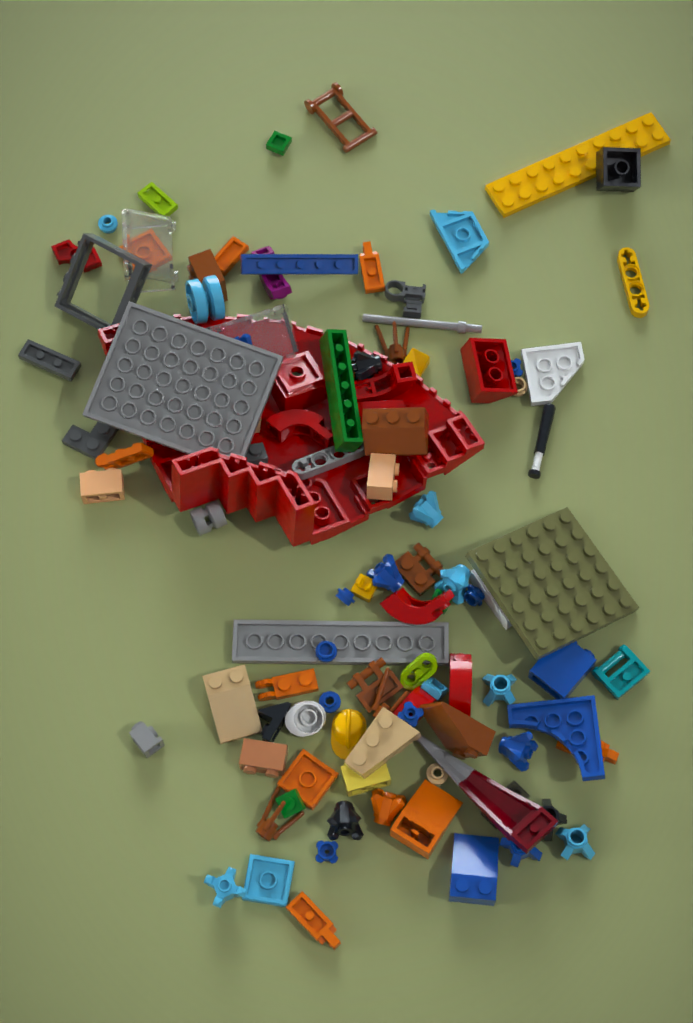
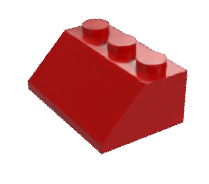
M469 338L460 349L471 403H492L516 395L518 391L506 339Z

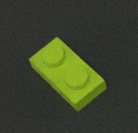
M150 182L137 193L138 198L163 220L178 209V204L153 182Z

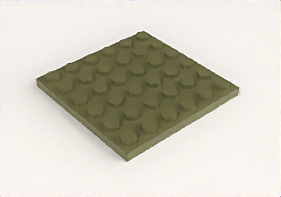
M568 507L467 552L465 556L536 661L636 612L639 608Z

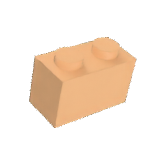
M371 453L367 479V499L392 501L393 492H397L398 480L394 479L395 476H399L400 463H396L395 454Z
M108 468L105 471L88 470L85 473H79L83 504L125 500L124 477L121 469Z

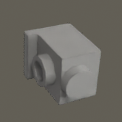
M142 721L136 723L132 727V731L129 732L132 740L146 758H149L165 746L163 739L160 736L158 737L152 726L147 727Z

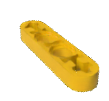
M625 247L619 250L617 256L618 267L630 312L636 318H643L648 313L649 301L636 253L633 249ZM623 255H626L627 258H629V264H628V265H626V264H627V260H626L625 257H623ZM627 271H634L636 276L630 278L625 273ZM636 287L641 293L632 294L630 289ZM638 300H640V301H639V304H640V307L643 308V310H640L639 308H636V307H637V304H638V302H637Z

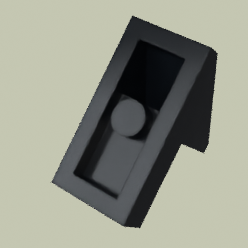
M285 702L258 710L259 717L270 722V724L266 723L262 729V741H275L285 723V715L290 707H292L291 703Z

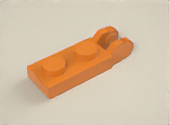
M134 443L131 447L117 449L109 455L102 453L96 457L95 463L105 470L108 468L117 469L151 458L154 452L153 448L146 446L144 443Z
M314 668L255 682L256 689L274 687V691L259 694V701L280 700L319 691Z

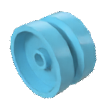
M215 275L206 276L203 278L202 283L198 279L187 280L185 283L186 298L193 322L196 325L206 323L208 317L213 321L224 319L225 303L218 278Z

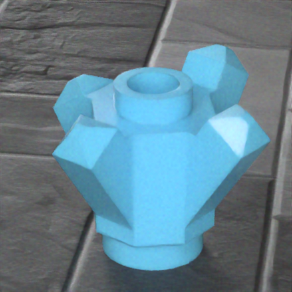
M429 491L427 495L423 494L413 505V511L409 513L410 520L424 523L431 528L435 527L444 518L439 509L437 495L434 491Z
M458 564L452 569L440 570V575L443 579L434 584V589L438 588L442 591L445 590V592L451 589L455 595L452 601L459 605L464 602L463 595L466 587L469 586L468 580L471 572L462 564Z
M487 674L482 678L485 684L490 687V691L483 699L484 704L488 707L495 700L505 701L509 705L516 700L510 690L517 680L512 674L506 676Z
M583 824L580 828L566 829L560 827L555 834L564 840L565 849L561 854L563 858L568 860L572 854L582 853L584 857L590 860L593 858L595 852L587 839V833L590 831V828Z
M228 867L226 873L218 878L206 875L204 883L215 889L217 894L213 902L214 906L221 908L225 901L235 897H245L247 889L236 886L234 882L236 869Z

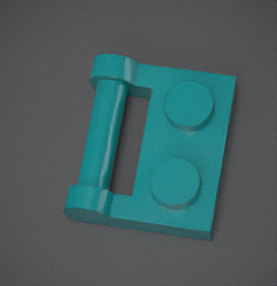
M623 644L618 648L617 653L600 667H595L591 670V673L618 700L650 673V670ZM626 658L628 662L609 678L605 675L620 660Z

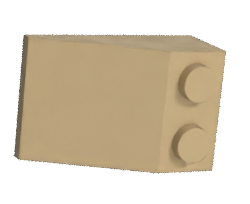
M245 664L202 676L220 744L262 732Z

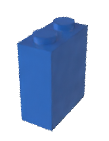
M577 641L539 659L530 669L528 678L555 699L568 698L595 666L597 659H595L591 651L581 648L577 645Z

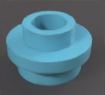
M104 215L99 219L98 226L101 231L110 234L116 230L118 222L113 215Z

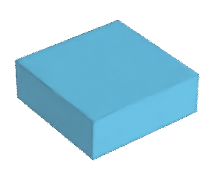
M434 677L424 681L420 687L436 700L444 697L449 691L448 687Z

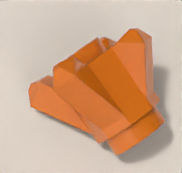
M380 788L374 789L372 791L373 797H371L374 810L373 816H375L374 822L391 826L395 816L407 803L406 797L404 795L396 796V794Z

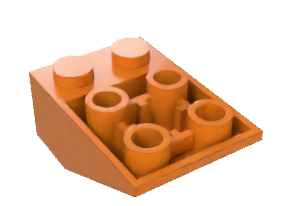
M425 779L390 829V836L426 859H429L463 805V802Z

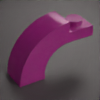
M270 246L251 252V254H275ZM282 274L259 275L270 300L283 299L292 293L291 286Z

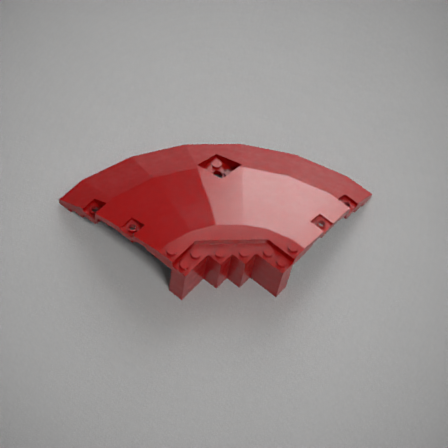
M173 314L175 318L195 324L191 316L181 317V314ZM237 314V317L225 316L224 319L216 321L208 317L206 323L197 324V326L231 338L237 336L240 338L243 334L251 335L253 346L284 357L261 416L260 433H254L251 444L263 442L268 456V463L259 462L256 465L247 462V457L233 453L230 456L220 454L219 449L213 447L185 454L142 438L146 446L153 448L154 455L150 460L171 502H175L180 512L219 499L227 514L247 508L255 522L275 516L293 547L308 541L313 545L330 539L368 520L369 514L397 505L425 490L428 478L442 473L444 475L448 474L484 449L485 442L462 411L459 410L457 412L452 408L451 402L446 398L444 400L437 395V390L426 386L423 383L424 379L416 373L417 382L406 392L389 400H403L405 406L410 405L411 408H426L429 414L428 455L396 456V463H400L399 476H395L394 479L398 480L397 492H393L392 501L367 499L370 456H363L308 479L301 480L297 472L292 471L294 461L325 448L312 438L304 435L291 436L281 443L267 432L266 420L272 415L285 410L302 409L322 416L324 418V428L327 427L332 431L319 343L324 333L322 329L307 326V328L296 326V322L284 318L281 321L270 320L268 316H264V320L252 319V315ZM120 323L98 329V337L106 356ZM348 341L351 359L356 351L369 355L373 354L374 356L379 355L382 371L372 378L380 376L391 369L393 363L387 361V356L375 350L372 353L364 349V344L362 343L356 345ZM293 372H298V373H301L302 375H300V376H295V375H293L292 373H293ZM343 452L334 453V456L337 458L345 455ZM318 459L315 461V463L317 465H323L326 463V461L323 459Z

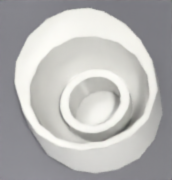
M315 701L296 703L290 707L285 715L286 728L290 733L300 737L310 736L319 732L326 722L324 708Z

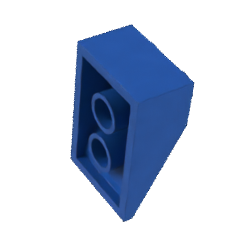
M454 833L449 889L450 902L495 905L498 877V837Z

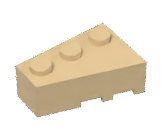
M383 707L344 763L348 768L365 779L386 764L396 754L402 752L404 748L421 738V733Z

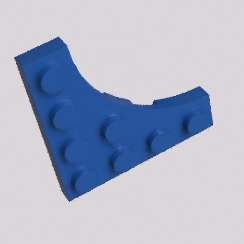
M595 695L507 705L509 728L532 729L555 738L575 758L583 781L605 779Z

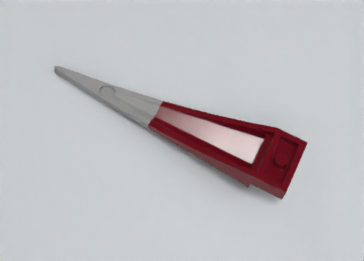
M421 735V738L417 740L497 829L526 854L558 825V820L542 806L488 778Z

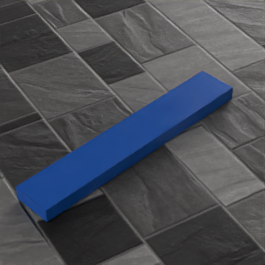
M358 254L240 255L241 275L358 274Z

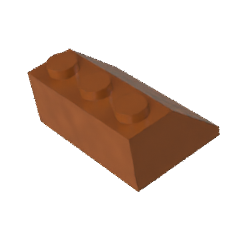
M425 407L363 409L362 433L365 456H370L371 453L395 454L396 456L428 455L429 414Z

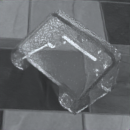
M122 209L123 249L152 264L141 293L176 290L175 282H179L178 270H174L172 236L173 232H176V221L172 220L171 216L134 209ZM123 259L126 285H128L135 264Z
M281 304L272 309H266L206 328L231 338L237 336L240 338L243 334L251 335L253 346L284 356L285 360L296 357L295 352L299 351L287 304Z

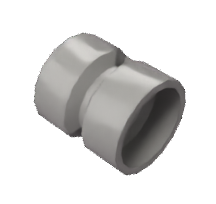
M217 500L206 504L204 509L199 507L190 511V516L200 536L211 532L212 527L218 529L227 525L225 515ZM208 516L210 521L205 522L204 517Z

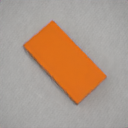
M234 236L214 257L223 276H226L240 260V255L245 254L249 250L247 244Z

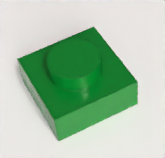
M274 131L266 144V149L283 156L292 143V137Z
M297 788L275 798L278 806L282 801L286 802L281 810L284 819L306 809Z

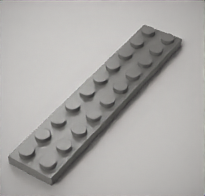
M234 620L232 663L368 665L370 662H375L382 657L386 665L408 666L420 654L431 653L436 657L438 666H449V622H430L422 625H413L404 622ZM322 641H330L337 648V656L331 662H322L316 657V647ZM426 660L423 662V664L428 665L430 664V661Z

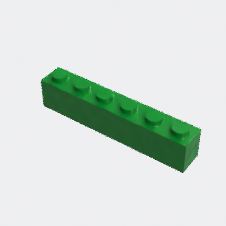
M327 329L319 343L335 452H355L363 443L347 331Z

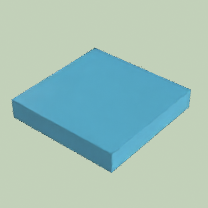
M250 854L244 884L247 892L242 900L286 907L288 905L295 861Z

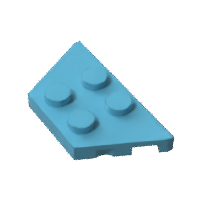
M430 210V217L461 274L464 273L489 246V241L473 211L457 212L448 210V213H436V210Z

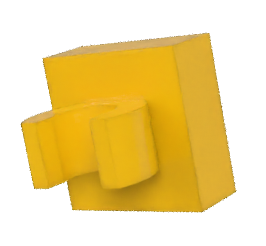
M360 573L350 591L356 597L370 602L378 587L373 586L372 578Z

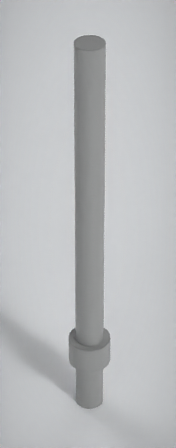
M363 314V322L392 324L395 321L396 325L454 330L457 333L464 334L466 332L482 333V325L466 324L467 322L465 321L454 323Z

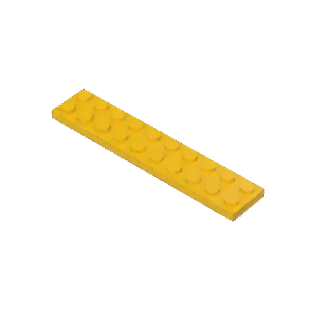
M652 112L486 184L485 190L502 217L505 218L595 178L596 152L603 147L641 148L642 157L669 145L671 139Z

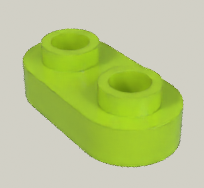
M422 653L404 668L400 674V683L407 690H414L429 679L438 668L436 657L431 653ZM427 660L430 661V664L424 665L423 662ZM414 675L415 677L413 679H409L407 676Z

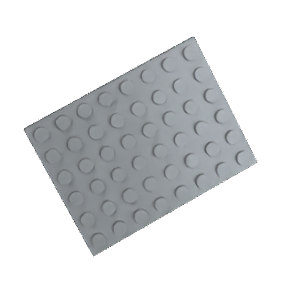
M129 301L82 415L185 454L213 447L219 449V453L230 456L233 453L245 457L284 357Z

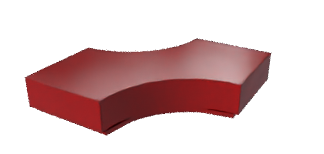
M70 239L51 246L59 265L70 264V260L78 248ZM95 247L91 250L83 270L84 273L102 266Z

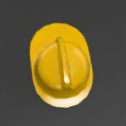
M342 710L334 716L332 721V750L339 758L346 760L366 732V720L357 710Z

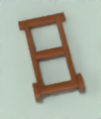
M335 82L331 85L332 89L313 101L310 99L305 100L304 104L310 114L316 112L344 145L342 147L344 152L348 153L376 135L377 131L374 127L370 129L343 97L342 88ZM335 97L347 112L331 121L319 105ZM352 117L365 133L349 142L338 130L337 126Z

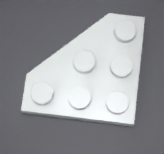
M581 342L521 349L531 406L552 403L584 364L585 359Z

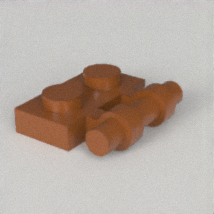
M417 543L413 547L418 553L416 556L413 557L407 551L395 563L402 578L420 597L436 583L432 577L433 575L437 574L441 578L440 570H443V565L430 555L427 547ZM424 560L430 568L425 570L420 562Z
M382 657L375 662H370L366 669L360 673H355L352 679L346 683L351 690L356 686L361 688V691L355 696L367 713L373 711L371 708L375 703L384 675L380 668L386 665ZM392 670L389 671L379 705L404 688ZM375 674L378 679L367 685L364 680Z

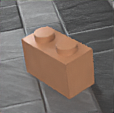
M244 738L239 760L240 770L251 775H255L256 772L265 773V776L270 778L283 776L288 755V745Z

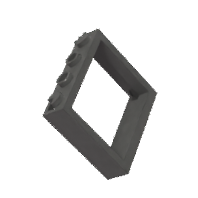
M83 233L81 240L78 241L76 253L70 260L71 266L69 271L64 275L63 286L57 293L58 298L55 307L96 329H101L120 323L129 301L137 303L152 264L93 233ZM94 243L135 264L112 324L71 303Z

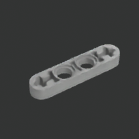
M364 442L359 447L361 449L351 453L343 452L345 455L341 458L334 456V453H336L335 446L300 458L292 464V471L297 472L301 480H305L365 456ZM318 459H323L326 461V463L323 465H317L315 461Z

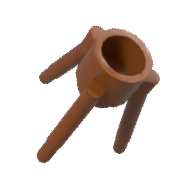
M393 321L394 344H391L389 349H387L381 330L376 324L375 329L384 354L388 357L387 360L393 364L402 363L407 357L410 327H406L403 347H401V344H398L397 325Z
M388 667L385 669L375 703L371 708L375 711L372 715L374 718H376L383 707L394 713L403 700L412 692V690L405 691L392 707L384 702L382 705H379L390 671Z
M276 787L261 820L256 825L258 828L255 832L268 842L272 838L277 840L280 834L304 815V811H301L280 829L276 830L278 825L274 821L286 802H281L270 819L267 817L275 802V798H277L280 787Z

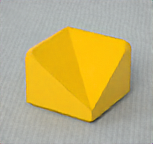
M412 348L403 363L413 362L415 373L421 377L430 363V356Z

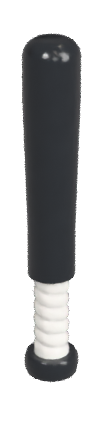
M551 403L545 404L542 411L534 450V462L532 469L528 472V476L533 479H539L541 476L539 471L541 461L545 454L556 410L555 405Z

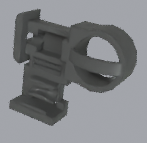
M389 281L385 287V297L393 302L406 303V307L403 308L402 317L420 319L422 304L426 296V285L423 284L422 287L405 285L403 281ZM398 288L401 293L392 294L388 289Z

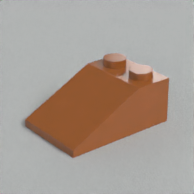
M443 701L419 706L424 711L423 716L444 747L453 752L452 755L454 757L465 760V758L476 759L477 757L487 756L496 731Z

